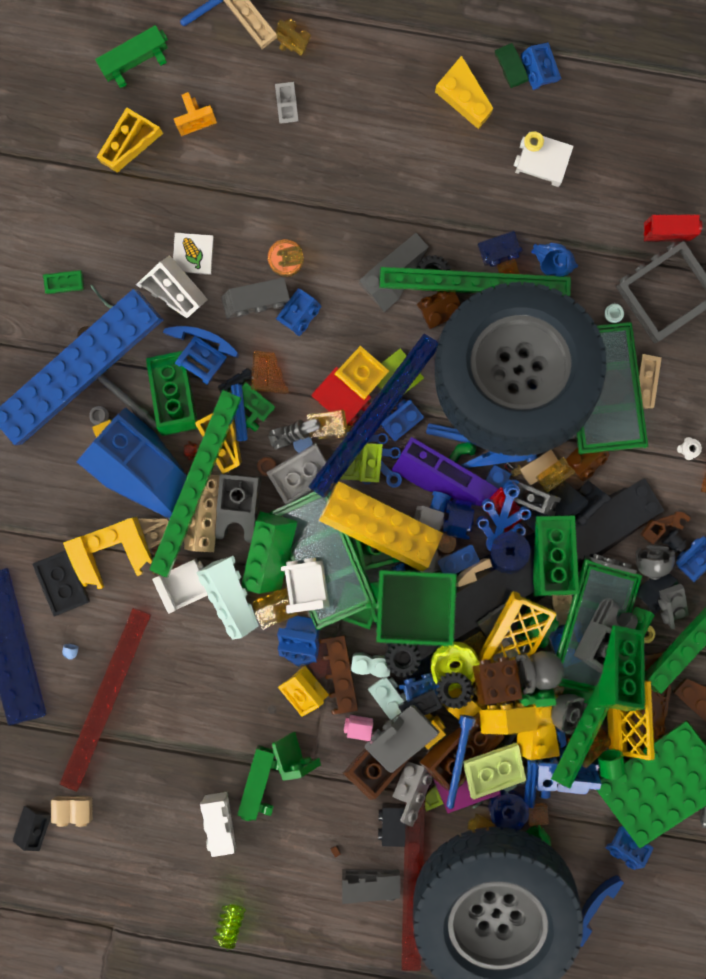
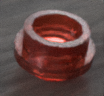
M188 441L187 445H184V456L191 460L197 454V445Z

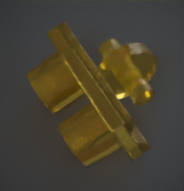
M291 18L285 22L280 20L277 23L278 28L275 32L278 37L277 40L281 43L279 49L285 51L288 48L291 52L294 50L302 56L310 41L311 34L306 30L298 34L295 31L297 24Z
M563 457L536 476V479L548 493L575 474V470L569 466Z

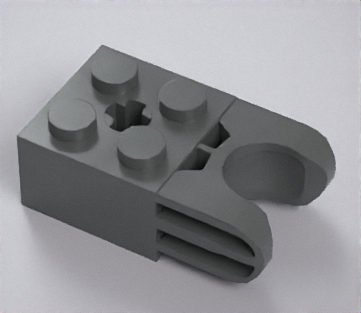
M233 473L220 474L215 537L217 539H223L227 536L229 525L236 522L243 527L246 542L251 543L259 512L261 476ZM239 490L241 491V493H243V497H241V499H239V496L236 495V492H238Z
M611 598L601 601L574 653L575 657L600 673L603 671L612 626L616 625L635 629L638 623L637 617L629 612L622 613L616 620L619 606Z

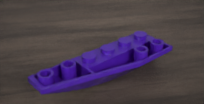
M413 437L409 439L391 470L424 490L441 492L451 496V498L477 506H482V502L485 499H489L498 490L492 484Z

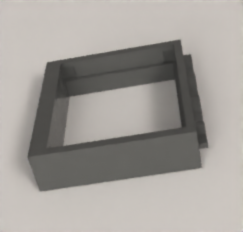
M675 241L667 247L668 252L663 255L659 252L651 258L652 262L646 266L643 263L634 269L636 271L634 275L630 277L627 274L619 280L621 284L616 286L654 344L705 311L706 300L658 331L628 285L679 251L706 290V273L684 241L679 244Z

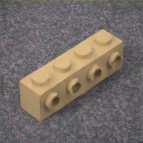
M210 475L184 538V549L214 552L220 475Z

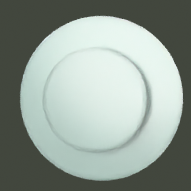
M610 304L605 309L604 315L607 321L617 323L622 320L624 310L619 304Z

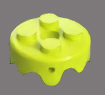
M453 642V646L439 647L431 659V671L434 682L436 684L438 681L440 682L442 680L441 677H445L448 672H457L467 676L473 685L475 680L473 666L479 665L476 652L470 646L461 642ZM453 661H458L460 663V666L457 668L450 667V663ZM453 683L449 686L448 690L452 691L455 688L462 687L459 683Z

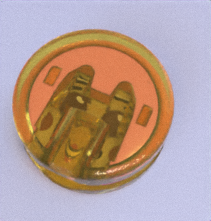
M283 239L275 242L270 247L268 263L274 273L282 277H290L301 270L304 256L302 249L296 242Z

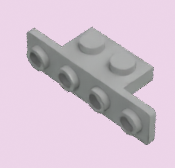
M407 762L404 766L392 797L407 803L400 821L413 827L414 822L418 818L420 807L425 800L428 787L432 782V775L423 766Z

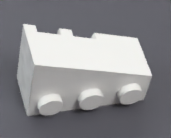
M170 255L158 263L136 284L138 287H143L151 292V295L155 298L159 297L165 301L167 306L186 318L208 300Z
M228 792L205 795L200 805L204 819V831L208 837L206 840L207 850L211 851L212 857L233 854L236 850Z

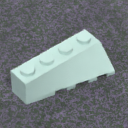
M234 556L214 561L196 572L200 583L204 586L209 600L213 603L218 617L224 623L226 632L232 640L243 638L259 626L251 604L246 601V589L240 585L239 579L241 575L238 570L235 571L233 563L236 561Z

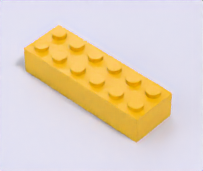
M341 482L334 486L318 520L421 572L429 568L443 535L442 532Z

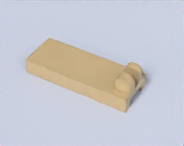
M642 354L639 365V379L643 408L653 409L662 357Z

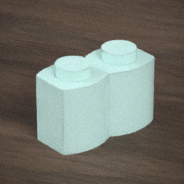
M363 652L353 654L351 671L361 675L371 673L376 677H388L390 675L385 656H371Z

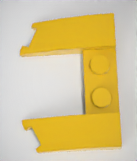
M138 517L124 520L63 543L83 587H86L88 583L97 585V589L105 588L92 553L122 542L137 576L143 573L140 568L146 562L152 563L153 559Z

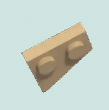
M138 518L148 548L151 549L159 545L169 519Z

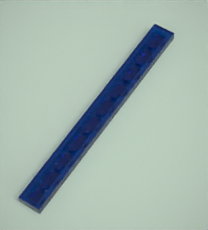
M426 334L422 335L308 487L324 499L327 497L435 354L438 341Z

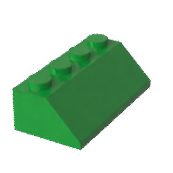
M260 511L254 528L241 585L242 588L258 594L281 590L285 571H281V567L287 566L286 562L289 559L298 521Z

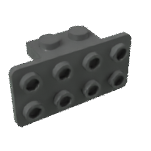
M411 705L393 721L391 719L387 721L381 731L378 729L370 737L371 740L366 743L365 748L388 772L392 773L439 734V730L414 705Z

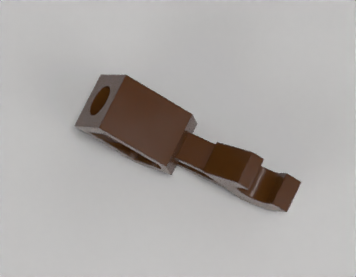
M675 512L672 515L657 520H650L640 533V536L650 544H654L666 531V526L670 525L682 530L684 527L680 525V519L683 518L686 522H689L691 518L684 512ZM655 524L660 526L656 534L650 530Z

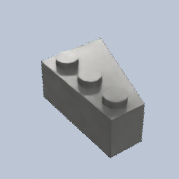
M343 869L342 904L379 900L394 901L400 898V870Z

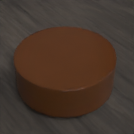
M264 457L259 460L257 469L261 475L268 476L266 472L277 465L272 458Z

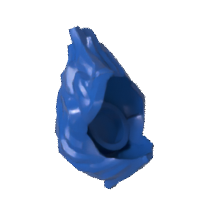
M535 243L533 246L534 249L531 253L537 256L540 268L546 276L564 277L578 267L573 253L561 244L550 243L546 245L539 244L538 246Z

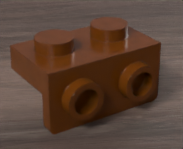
M438 291L432 296L424 297L416 305L421 311L428 328L432 329L449 320L461 304L456 292Z
M591 435L586 438V445L600 443ZM577 447L563 462L584 482L594 475L595 470L600 465L607 462L610 454L608 451L579 454Z

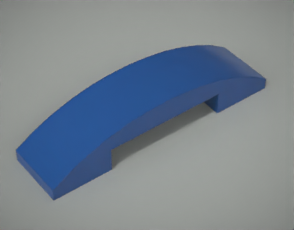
M188 326L169 327L163 330L165 335L184 340L187 333L220 344L218 349L220 353L235 358L239 357L237 351L229 343L209 331Z
M618 875L602 883L582 908L583 936L581 947H583L592 933L588 923L605 897L608 895L614 899L624 884Z

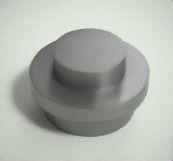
M96 406L90 411L89 418L93 424L98 425L108 421L109 413L106 408Z

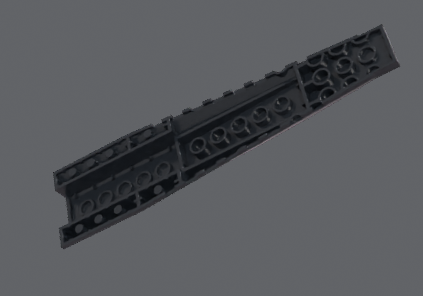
M642 478L628 488L624 487L608 495L612 500L608 504L605 503L592 515L584 527L575 520L578 572L581 571L585 555L593 557L594 554L602 556L645 525L650 519L664 511L645 478ZM535 532L505 546L499 552H493L483 557L484 559H490L492 567L476 572L477 581L461 587L456 586L453 642H461L473 648L487 639L477 622L501 605L505 606L512 591L520 593L521 597L534 603L545 597L534 596ZM522 604L519 611L523 613L530 607ZM414 644L421 656L420 666H418L416 672L414 671L412 675H406L408 679L415 677L416 680L422 679L421 675L431 673V659L435 651L441 647L440 645ZM400 651L396 654L395 659L399 665L404 666L410 662L411 657L408 652Z

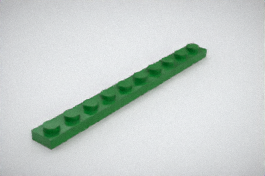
M381 267L379 288L481 293L482 290L492 286L494 288L495 285L507 283L508 285L510 282H521L523 284L528 282L535 283V286H538V284L550 287L549 290L554 288L562 292L563 296L566 294L570 297L571 277Z
M222 390L150 566V571L166 578L169 577L241 402V397Z
M635 606L632 612L638 619L635 629L644 631L645 636L655 615L652 612ZM600 680L551 778L553 781L569 789L609 708L599 707Z

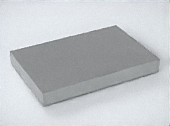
M316 443L266 472L286 505L335 477Z

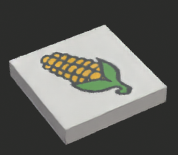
M175 233L173 260L185 273L211 275L214 236Z

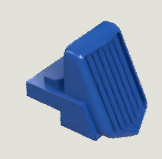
M290 615L286 627L278 629L279 656L285 657L297 667L313 662L317 663L319 630H316L312 618Z
M564 746L562 749H559L560 756L557 757L558 763L567 746ZM588 751L570 789L557 783V791L587 794L589 789L600 790L601 781L598 774L599 764L596 753Z

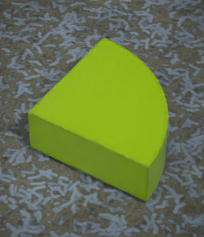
M435 785L429 789L428 794H426L427 796H425L426 811L443 804Z

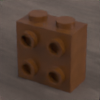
M502 657L497 658L498 662L491 663L490 659L479 661V665L473 666L479 705L522 699L516 660Z

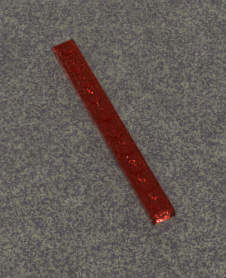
M137 608L132 609L59 785L75 792L79 790L151 614Z
M425 800L420 807L418 818L414 822L413 827L405 826L402 971H421V956L417 949L413 931V896L416 881L423 867Z

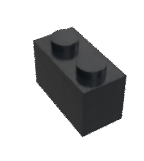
M382 803V809H379L378 821H382V828H378V840L382 841V846L405 847L406 824L400 821L406 807L405 804Z

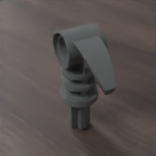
M316 418L307 422L299 420L290 426L271 430L268 435L271 446L277 450L291 445L292 442L306 439L309 433L321 428V422Z

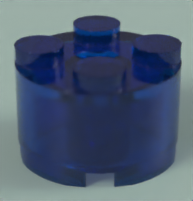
M455 498L452 501H448L446 512L449 513V519L444 521L443 531L447 532V536L470 540L471 536H468L467 533L472 532L475 515L472 506H476V502Z
M513 531L500 534L493 541L490 550L493 566L502 573L513 574L521 571L526 566L530 557L529 543L522 535ZM507 550H509V551L513 550V551H514L513 556H512V555L507 556V555H506Z
M502 789L500 790V795L489 800L488 812L496 827H501V830H503V827L513 828L517 832V829L520 830L528 821V806L519 792L515 790L506 792ZM507 808H511L509 813L505 812Z

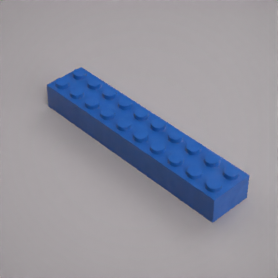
M132 289L0 406V429L14 445H22L164 319L139 290Z

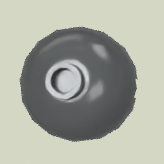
M648 545L646 550H642V547L636 550L637 568L650 579H660L672 571L675 563V551L672 550L670 552L669 547Z
M567 693L555 699L556 706H552L551 719L556 728L566 734L574 733L587 706L584 703V698Z

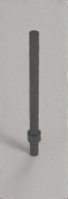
M104 374L97 378L132 409L141 421L144 420L154 430L157 428L156 420L149 415V412L144 407L141 408Z

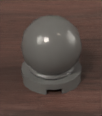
M540 651L532 654L530 658L527 654L516 655L515 660L518 662L520 687L524 688L523 694L533 693L535 688L550 690L561 682L564 675V665L560 658L552 652Z

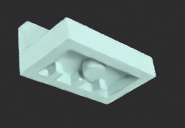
M383 677L369 687L368 691L389 719L392 720L401 713L398 705L407 700L405 694H400L396 689L399 686L392 677L390 679Z

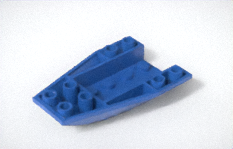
M126 407L117 414L77 460L81 467L105 487L170 519L188 476L158 435Z

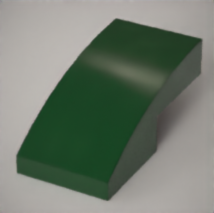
M513 43L495 50V56L503 69V75L510 88L528 81V76Z

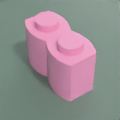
M350 715L349 718L345 719L344 733H347V738L364 741L371 740L373 718Z

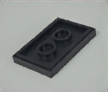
M564 479L548 492L561 498L560 503L556 502L557 506L553 509L556 512L554 516H576L589 503L587 499ZM530 509L531 517L523 521L533 531H536V517L551 515Z
M66 550L32 564L53 617L90 602Z

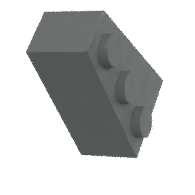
M279 278L231 288L221 297L226 318L230 319L246 316L253 312L261 313L271 307L274 309L285 307V303L290 298L285 279Z

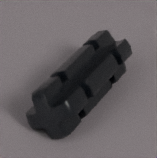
M246 368L241 374L238 373L228 379L227 383L220 384L218 390L220 393H222V390L230 392L229 390L232 385L243 384L246 379L248 381L253 377V373L249 368Z

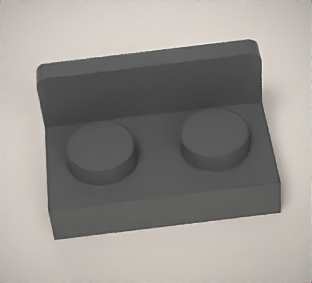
M682 584L659 591L661 599L658 602L663 611L661 617L664 624H668L671 630L675 629L674 620L689 615L685 590Z

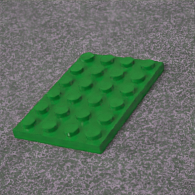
M688 720L654 742V760L631 757L624 762L626 772L622 777L616 780L600 778L601 787L597 792L639 848H642L706 806V744ZM647 747L642 750L644 754H647Z

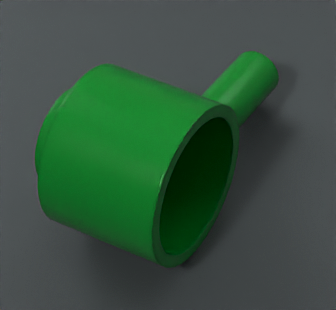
M599 746L594 748V753L598 755L600 775L603 778L616 780L625 774L624 758L621 751L615 749L604 751Z

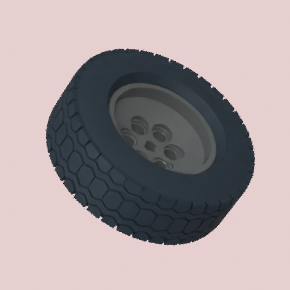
M510 282L508 285L504 283L495 285L494 288L492 286L484 289L481 293L478 292L471 296L469 300H466L455 310L440 335L436 350L434 372L435 387L440 405L454 428L461 435H464L466 439L476 443L477 446L485 450L489 449L491 452L503 453V455L529 456L530 454L535 455L554 449L572 438L585 425L602 393L606 378L607 361L601 334L593 319L588 313H585L586 310L578 303L575 304V300L566 294L563 296L562 292L554 288L549 290L550 287L541 284L535 286V283L524 282L521 284V282ZM525 353L528 355V357L521 358L519 354ZM506 357L509 359V361L502 362L500 358ZM538 366L542 371L536 372L533 370V367ZM502 375L504 379L497 380L494 376ZM534 384L537 388L532 390L527 385ZM514 388L517 390V393L511 394L508 389Z
M484 827L475 829V832L470 830L461 833V837L457 835L449 839L448 842L446 841L438 847L425 862L416 881L413 896V931L417 949L423 962L437 979H560L573 964L581 946L583 915L577 886L569 867L555 849L532 834L529 836V833L518 829L515 832L513 828L503 827V830H501V827H489V830Z

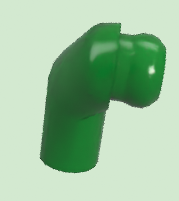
M470 442L458 444L448 459L456 463L463 454L474 455L476 447Z

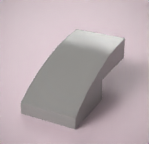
M294 82L275 84L279 123L299 121Z

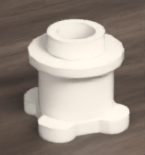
M690 437L685 438L684 443L677 447V451L682 453L686 460L697 457L702 450L700 442ZM690 446L693 447V451H692V452H691L690 449H689Z

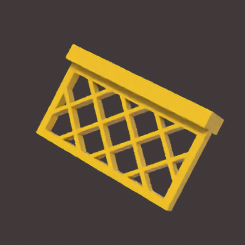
M512 591L478 654L479 661L490 659L491 663L498 662L493 660L494 655L503 652L504 657H507L505 651L515 648L518 655H522L518 647L527 644L530 645L531 649L525 654L530 658L544 638L556 616V612L521 597L520 593ZM522 604L529 606L532 612L521 615L519 610ZM542 613L549 615L546 621L540 623L536 615ZM534 616L536 624L525 627L523 619ZM521 621L523 628L512 631L511 624ZM538 628L539 635L530 639L527 631ZM525 632L527 640L517 643L514 635ZM512 636L514 644L503 647V639ZM516 656L509 658V660H515Z
M645 681L646 714L644 716L639 710L630 711L627 714L624 710L609 708L607 712L609 750H619L623 753V756L645 760L655 759L651 681ZM634 713L640 719L637 724L630 718ZM626 722L632 727L629 733L626 730ZM642 723L646 727L645 735L639 729ZM634 733L641 739L638 743L631 737ZM627 741H629V743L633 747V749L630 752L627 751ZM643 743L647 747V754H644L640 749Z

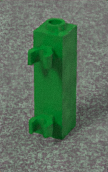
M155 25L95 60L106 80L109 82L115 78L121 89L127 86L121 74L153 56L156 57L160 66L167 63L162 51L167 49L165 42L168 39L163 30L159 31Z
M257 745L237 814L245 821H256L258 812L268 816L272 814L274 805L261 803L270 769L274 768L279 771L277 760L274 759L273 749Z

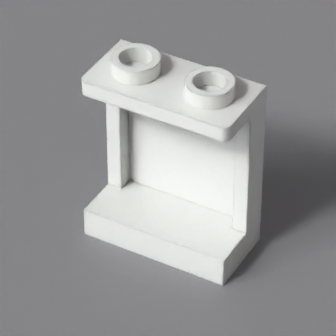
M523 136L520 148L523 150L521 156L517 155L514 166L517 167L515 173L523 172L551 181V185L559 187L562 183L573 146L543 136L544 144L542 148L532 152L525 147V137ZM535 139L530 140L532 145L537 144Z
M316 558L304 559L303 564H298V561L286 562L287 566L281 567V571H285L290 605L286 606L287 613L330 607L323 561H316Z
M194 559L172 569L167 578L160 575L152 579L168 614L208 596L196 573L204 568L201 561L198 562L197 559Z

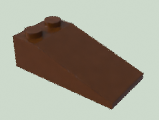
M480 712L473 716L476 718L475 725L472 727V730H469L463 761L493 751L505 738L502 734H481ZM460 727L434 746L420 761L421 765L448 792L450 790L462 729ZM462 765L458 788L466 780L464 765Z
M365 748L346 768L343 774L368 799L373 800L382 793L411 758L394 772L390 773Z

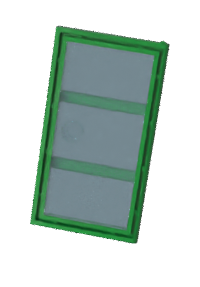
M632 322L599 325L597 328L603 339L606 351V378L602 393L590 418L576 433L578 453L587 454L649 447Z
M330 486L321 488L269 513L298 521L288 559L289 562L298 561V564H303L304 559L316 558V561H323L330 607L308 610L316 630H321L323 627L365 610L367 601L378 603L351 536L318 521L332 492Z
M584 559L578 579L579 594L573 596L556 654L564 665V675L558 684L559 686L589 693L594 692L602 673L575 657L574 653L602 600L611 598L616 601L619 606L616 620L622 613H632L642 575L610 568L592 562L589 559Z

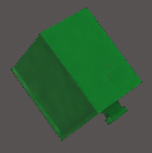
M380 570L378 603L366 602V609H378L376 642L453 646L456 574Z

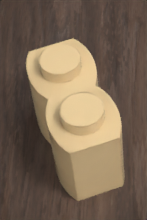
M56 796L51 800V823H55L60 827L68 826V823L83 827L92 821V797Z

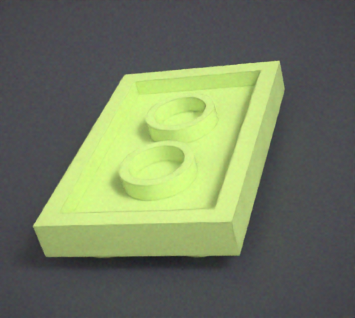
M517 743L463 761L470 797L473 800L526 781L521 753Z

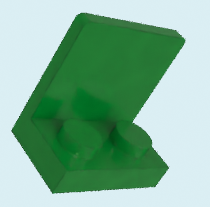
M291 732L272 743L273 753L276 756L283 781L302 778L321 766L319 758L312 759L311 756L303 758L295 732Z

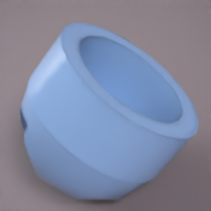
M64 644L63 656L70 660L75 658L79 647L74 644Z

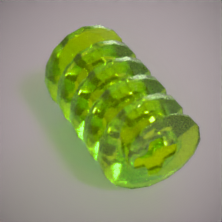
M229 904L228 906H222V910L226 911V913H220V917L224 920H218L217 924L222 927L215 929L219 935L215 934L213 939L223 948L234 949L246 909L240 905Z

